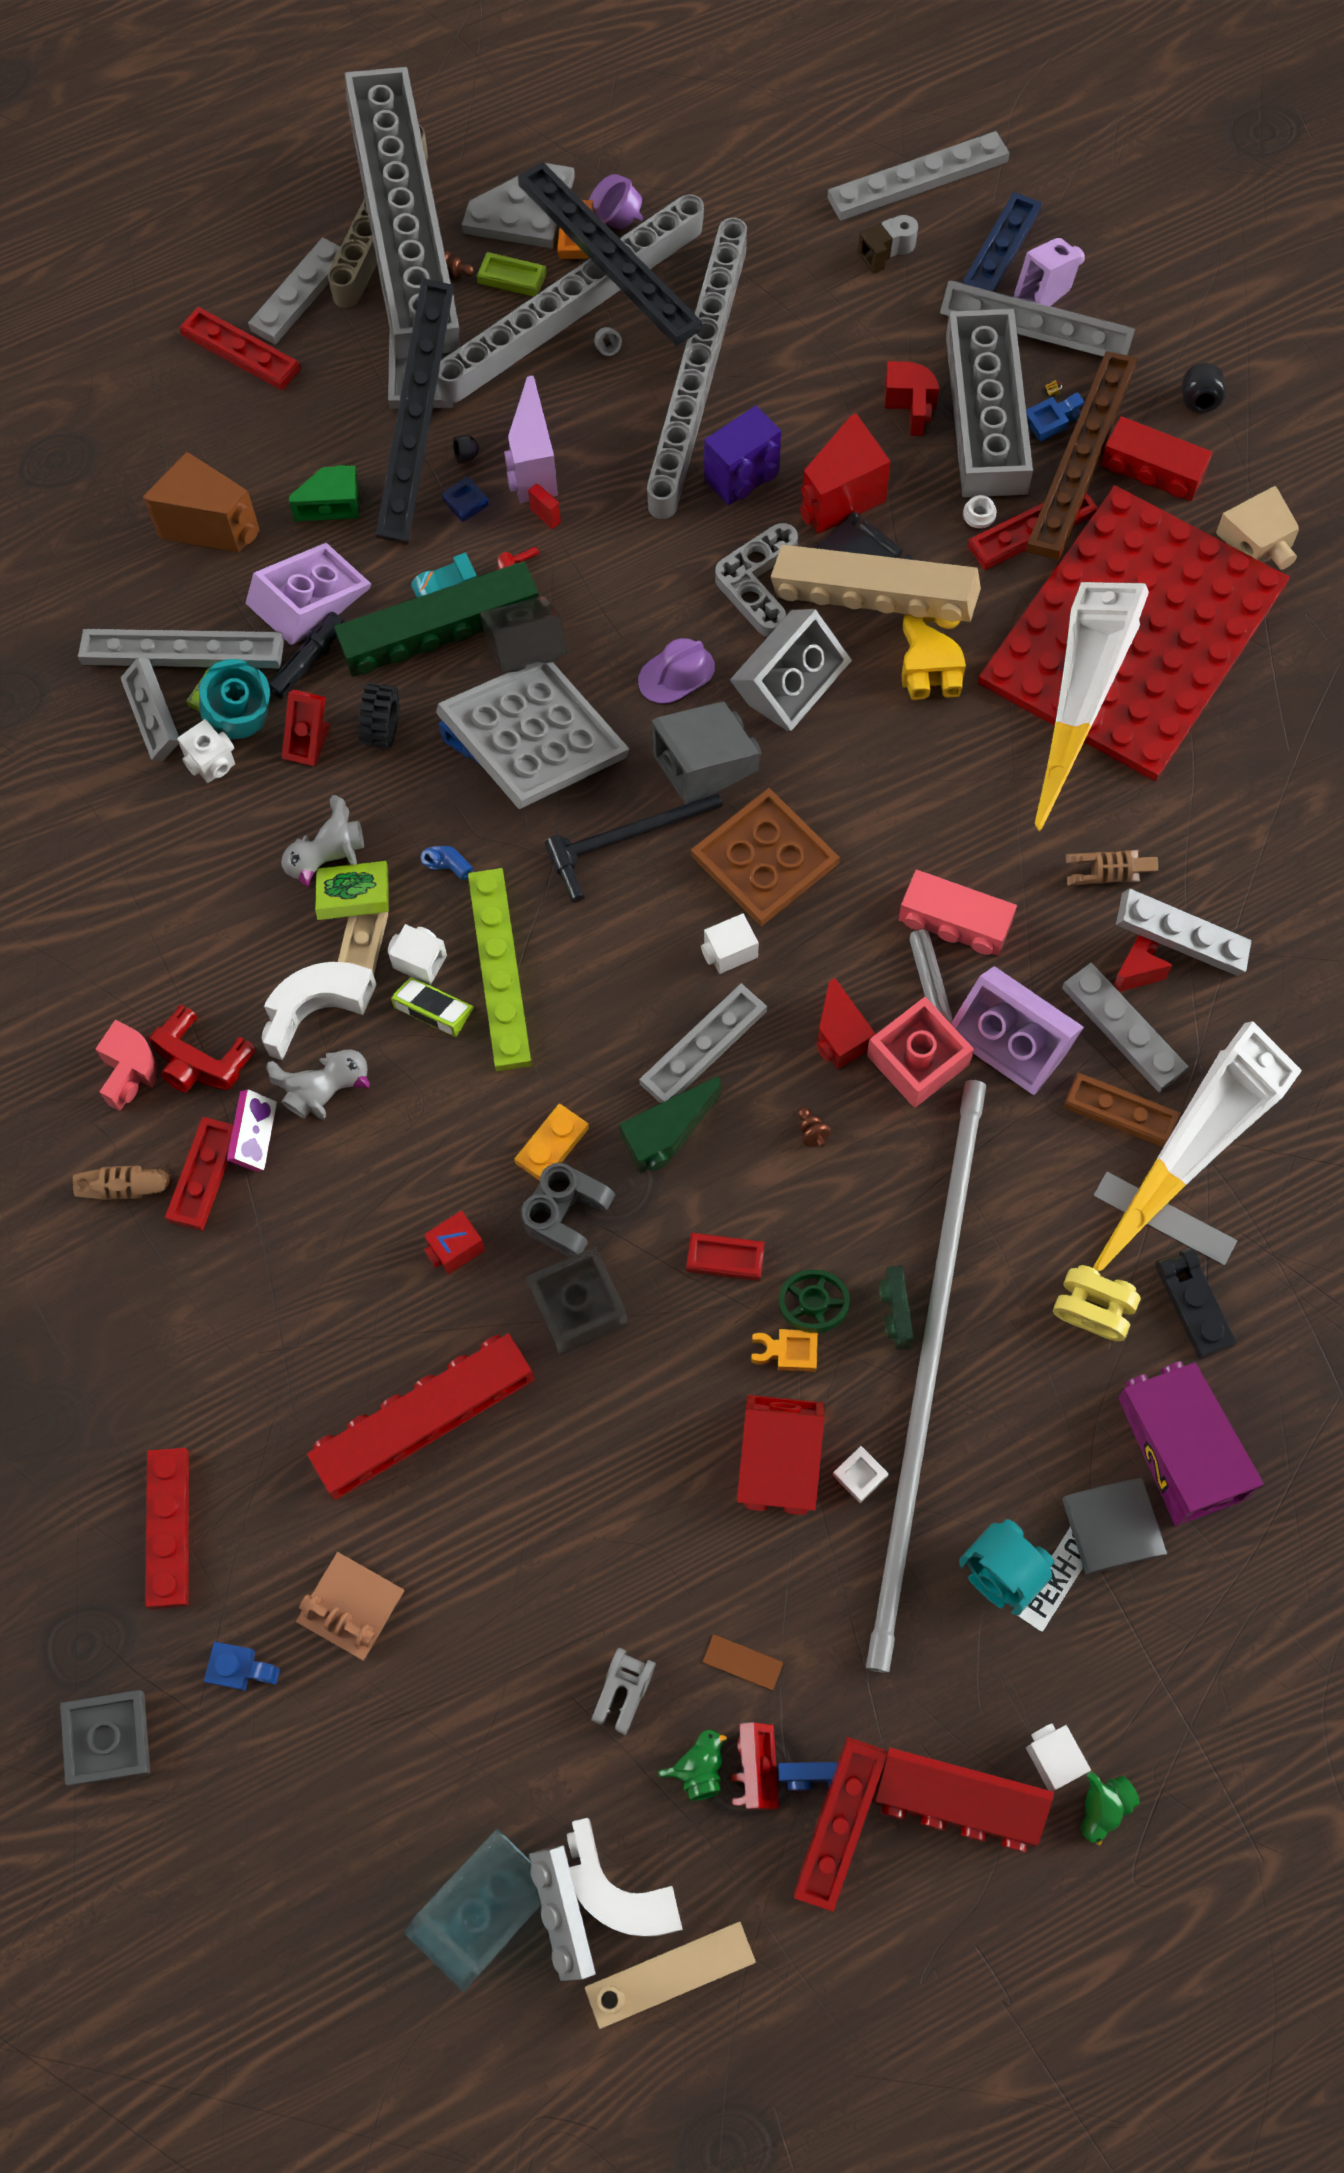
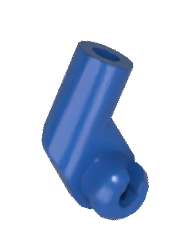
M434 846L424 849L421 853L420 859L424 866L435 870L451 869L460 880L467 879L468 873H472L474 870L461 854L451 846Z

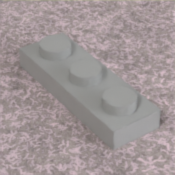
M137 657L121 676V681L151 760L163 762L179 744L177 740L179 736L150 660Z
M564 1846L541 1849L530 1853L531 1877L538 1889L542 1905L541 1918L549 1933L553 1950L552 1962L559 1974L560 1981L579 1980L596 1974Z

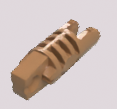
M1138 850L1066 854V863L1082 864L1083 862H1091L1092 874H1074L1067 877L1068 886L1109 882L1140 881L1139 873L1158 871V857L1138 858Z
M139 1165L101 1167L74 1174L73 1191L75 1197L102 1200L138 1199L143 1194L161 1193V1191L166 1190V1187H170L173 1178L171 1177L172 1174H169V1171H165V1169H142Z

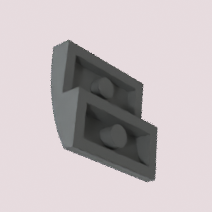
M1143 1478L1113 1483L1070 1494L1062 1498L1085 1574L1116 1569L1126 1564L1155 1559L1167 1554Z

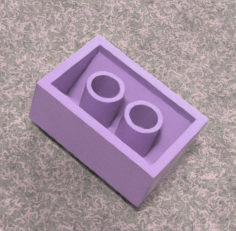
M995 966L980 975L951 1023L974 1048L973 1053L1033 1095L1039 1091L1060 1064L1084 1028Z

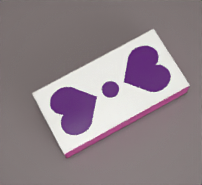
M251 1090L240 1091L227 1161L255 1172L264 1170L276 1101Z

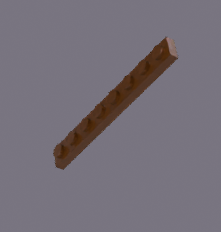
M1105 352L1027 543V553L1060 560L1135 372L1137 357Z

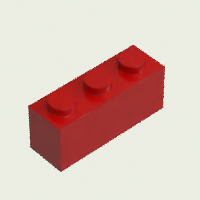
M1121 416L1105 446L1101 466L1108 468L1114 473L1123 474L1138 480L1144 485L1156 487L1169 492L1175 497L1184 498L1192 502L1207 472L1213 452Z

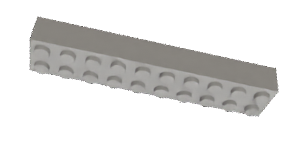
M407 67L345 72L346 101L395 359L407 358L421 279L426 278L451 284ZM453 296L442 354L452 353L459 348V323Z

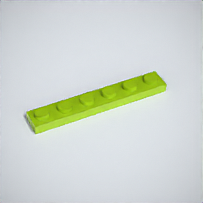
M503 868L468 873L495 1069L498 1072L531 1067L532 1063Z

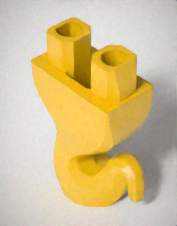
M904 614L903 631L910 644V648L905 654L903 661V687L908 688L912 700L929 697L930 686L941 685L942 696L946 698L959 697L966 668L963 652L955 641L926 625V623L935 622L941 628L952 629L958 626L960 621L951 622L943 618L915 617L911 614Z

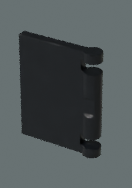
M856 511L852 512L838 528L816 547V549L899 558L903 552V549L867 520H864L856 528L854 525L861 518V515ZM909 554L903 557V559L914 560Z

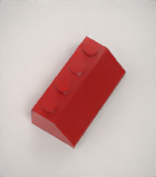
M889 1748L886 1751L887 1757L873 1801L874 1805L882 1806L881 1814L901 1820L905 1819L906 1813L922 1817L921 1825L945 1831L946 1824L962 1828L961 1836L981 1842L986 1841L987 1835L1003 1840L1001 1847L1021 1853H1026L1027 1846L1034 1848L1039 1845L1052 1804L1053 1791L894 1748Z

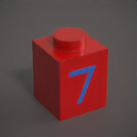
M462 1210L424 1234L428 1245L424 1249L427 1258L435 1269L441 1265L447 1275L485 1252L481 1237Z

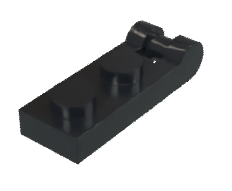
M1188 1248L1180 1251L1179 1256L1175 1258L1164 1257L1156 1260L1157 1272L1198 1358L1202 1359L1233 1347L1237 1341L1206 1280L1195 1250ZM1185 1270L1189 1280L1179 1283L1176 1273Z

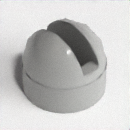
M603 327L595 333L594 344L603 355L612 356L620 350L622 339L620 334L614 329ZM604 336L610 343L608 347L605 346L603 341Z

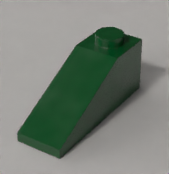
M718 1076L619 1124L620 1137L640 1173L648 1169L650 1171L659 1170L669 1163L670 1158L674 1157L721 1096V1081Z

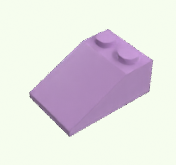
M529 376L526 379L508 435L510 450L504 451L510 491H517L519 503L529 502L528 489L536 483L543 487L551 496H558L554 454L534 376Z
M324 543L254 572L246 604L276 632H282L284 639L292 645L304 640L310 631L314 632L331 611L339 615L369 590L371 583L332 547Z

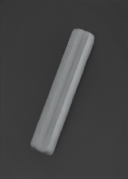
M926 929L913 931L910 934L909 940L924 995L952 1023L953 1017L929 932Z

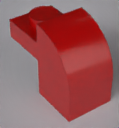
M887 361L885 409H910V436H923L925 423H931L932 410H936L938 381L928 368L918 363Z

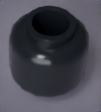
M1200 363L1192 366L1185 372L1182 379L1183 401L1187 408L1193 412L1207 413L1217 409L1223 403L1226 396L1224 374L1219 367L1210 363Z

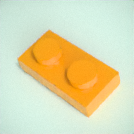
M559 1103L515 1157V1164L540 1181L541 1174L547 1166L564 1161L588 1131L589 1124Z

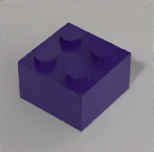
M757 405L704 439V481L728 506L738 499L746 498L754 488L763 482L771 481L780 471L781 430Z

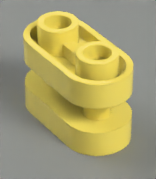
M1080 1265L1078 1268L1069 1269L1063 1285L1072 1294L1071 1296L1059 1295L1053 1308V1313L1061 1320L1113 1341H1124L1130 1328V1323L1121 1316L1122 1314H1135L1141 1299L1139 1294L1135 1292L1136 1288L1126 1281H1111L1101 1277L1097 1270L1089 1266ZM1086 1299L1101 1306H1104L1108 1309L1106 1310L1096 1305H1093L1089 1302H1086Z

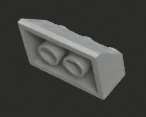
M816 609L791 610L730 681L750 707L786 731H792L852 660Z

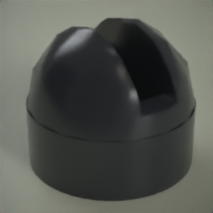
M460 435L453 438V451L458 463L469 462L478 455L479 446L472 436Z

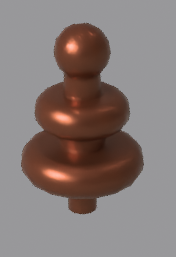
M449 251L444 252L449 275L451 274L453 278H458L461 273L467 277L474 275L473 266H464L461 258H454L453 254Z
M799 1108L797 1114L803 1120L800 1124V1131L803 1133V1144L808 1147L819 1146V1148H823L826 1145L825 1141L830 1137L831 1128L827 1124L822 1123L821 1118L818 1116H811L809 1108Z

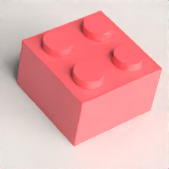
M924 997L869 1040L867 1057L907 1101L916 1108L970 1065L974 1048L937 1008Z

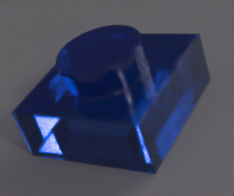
M468 476L442 493L443 502L462 523L489 506L488 497Z

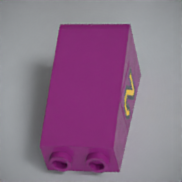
M1182 1362L1170 1364L1160 1370L1162 1375L1148 1379L1146 1374L1132 1378L1125 1383L1126 1388L1118 1396L1175 1527L1246 1501L1264 1485L1196 1362L1183 1366Z

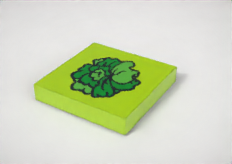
M387 861L317 869L315 904L317 920L389 912Z

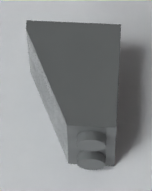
M724 701L660 716L651 720L653 756L685 805L709 797L759 771V756L762 754L760 746L754 737L749 738L743 730L744 725L739 714L735 710L731 712Z

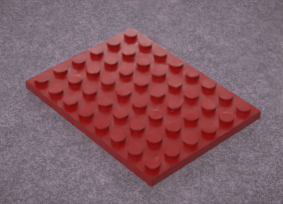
M1114 485L982 671L978 684L1055 726L1065 664L1071 608L1081 582L1145 583L1149 593L1139 618L1140 626L1084 742L1156 782L1288 584L1290 576Z

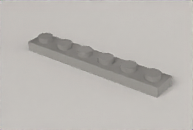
M997 131L828 189V200L841 221L1007 163L1010 153Z
M951 280L948 281L940 314L949 316L950 311L1014 309L1017 334L1104 356L1106 351L1128 356L1136 329Z
M83 629L78 659L82 665L131 666L137 657L149 659L152 666L212 667L215 663L222 660L240 659L248 662V665L253 668H280L284 637L282 632Z

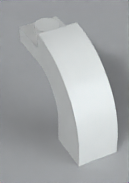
M325 962L303 968L281 982L271 993L264 1005L271 1020L267 1022L262 1033V1041L269 1056L283 1060L298 1025L307 1015L315 1010L325 1007H338L364 1015L377 985L372 970L351 963Z
M589 1818L572 1822L574 1832L567 1833L568 1844L572 1859L580 1857L581 1864L569 1867L576 1897L593 1917L616 1931L633 1936L652 1937L683 1930L672 1886L646 1893H629L615 1887L608 1881L601 1869Z

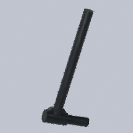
M715 794L575 843H571L569 839L561 835H555L545 841V845L557 874L562 877L571 902L577 903L585 898L574 872L578 861L577 856L720 808L723 804L720 795Z

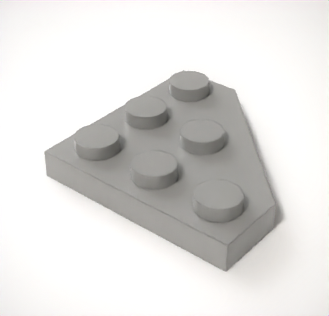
M545 163L570 189L572 188L575 177L573 167ZM517 176L470 200L462 222L463 234L553 249L559 226L518 186Z

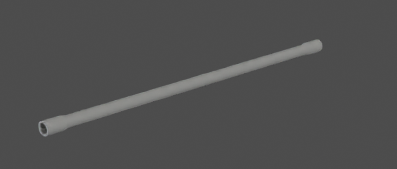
M967 1080L964 1084L960 1107L961 1118L875 1627L870 1638L865 1669L878 1673L888 1674L890 1671L895 1641L894 1629L978 1123L982 1115L986 1084L977 1080Z

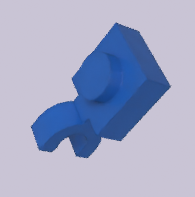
M1078 392L1058 404L1051 397L1026 409L1028 426L1039 442L1068 429L1069 422L1078 420L1081 413L1079 408L1084 406V400Z
M214 1642L204 1682L246 1691L249 1679L276 1685L280 1668L274 1667L275 1665L254 1661L256 1651L253 1649Z

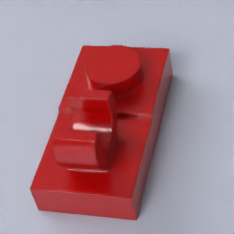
M754 1722L740 1724L738 1751L742 1758L744 1773L732 1775L731 1781L743 1782L745 1784V1794L741 1798H732V1803L734 1805L746 1806V1809L753 1810L779 1809L774 1725Z

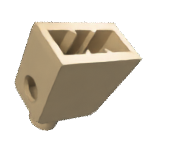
M1276 486L1222 514L1216 533L1228 545L1261 562L1272 559L1280 570L1289 567L1297 558L1291 547L1299 527Z

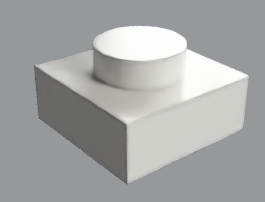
M860 1446L833 1472V1476L861 1503L888 1477V1473Z

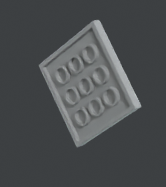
M548 656L440 702L437 706L436 713L518 809L627 758L629 752L627 745Z

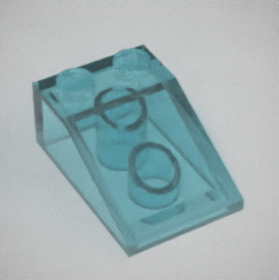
M496 1829L418 1912L404 1931L463 1992L471 1986L541 1906L538 1889L531 1877V1861L502 1832Z

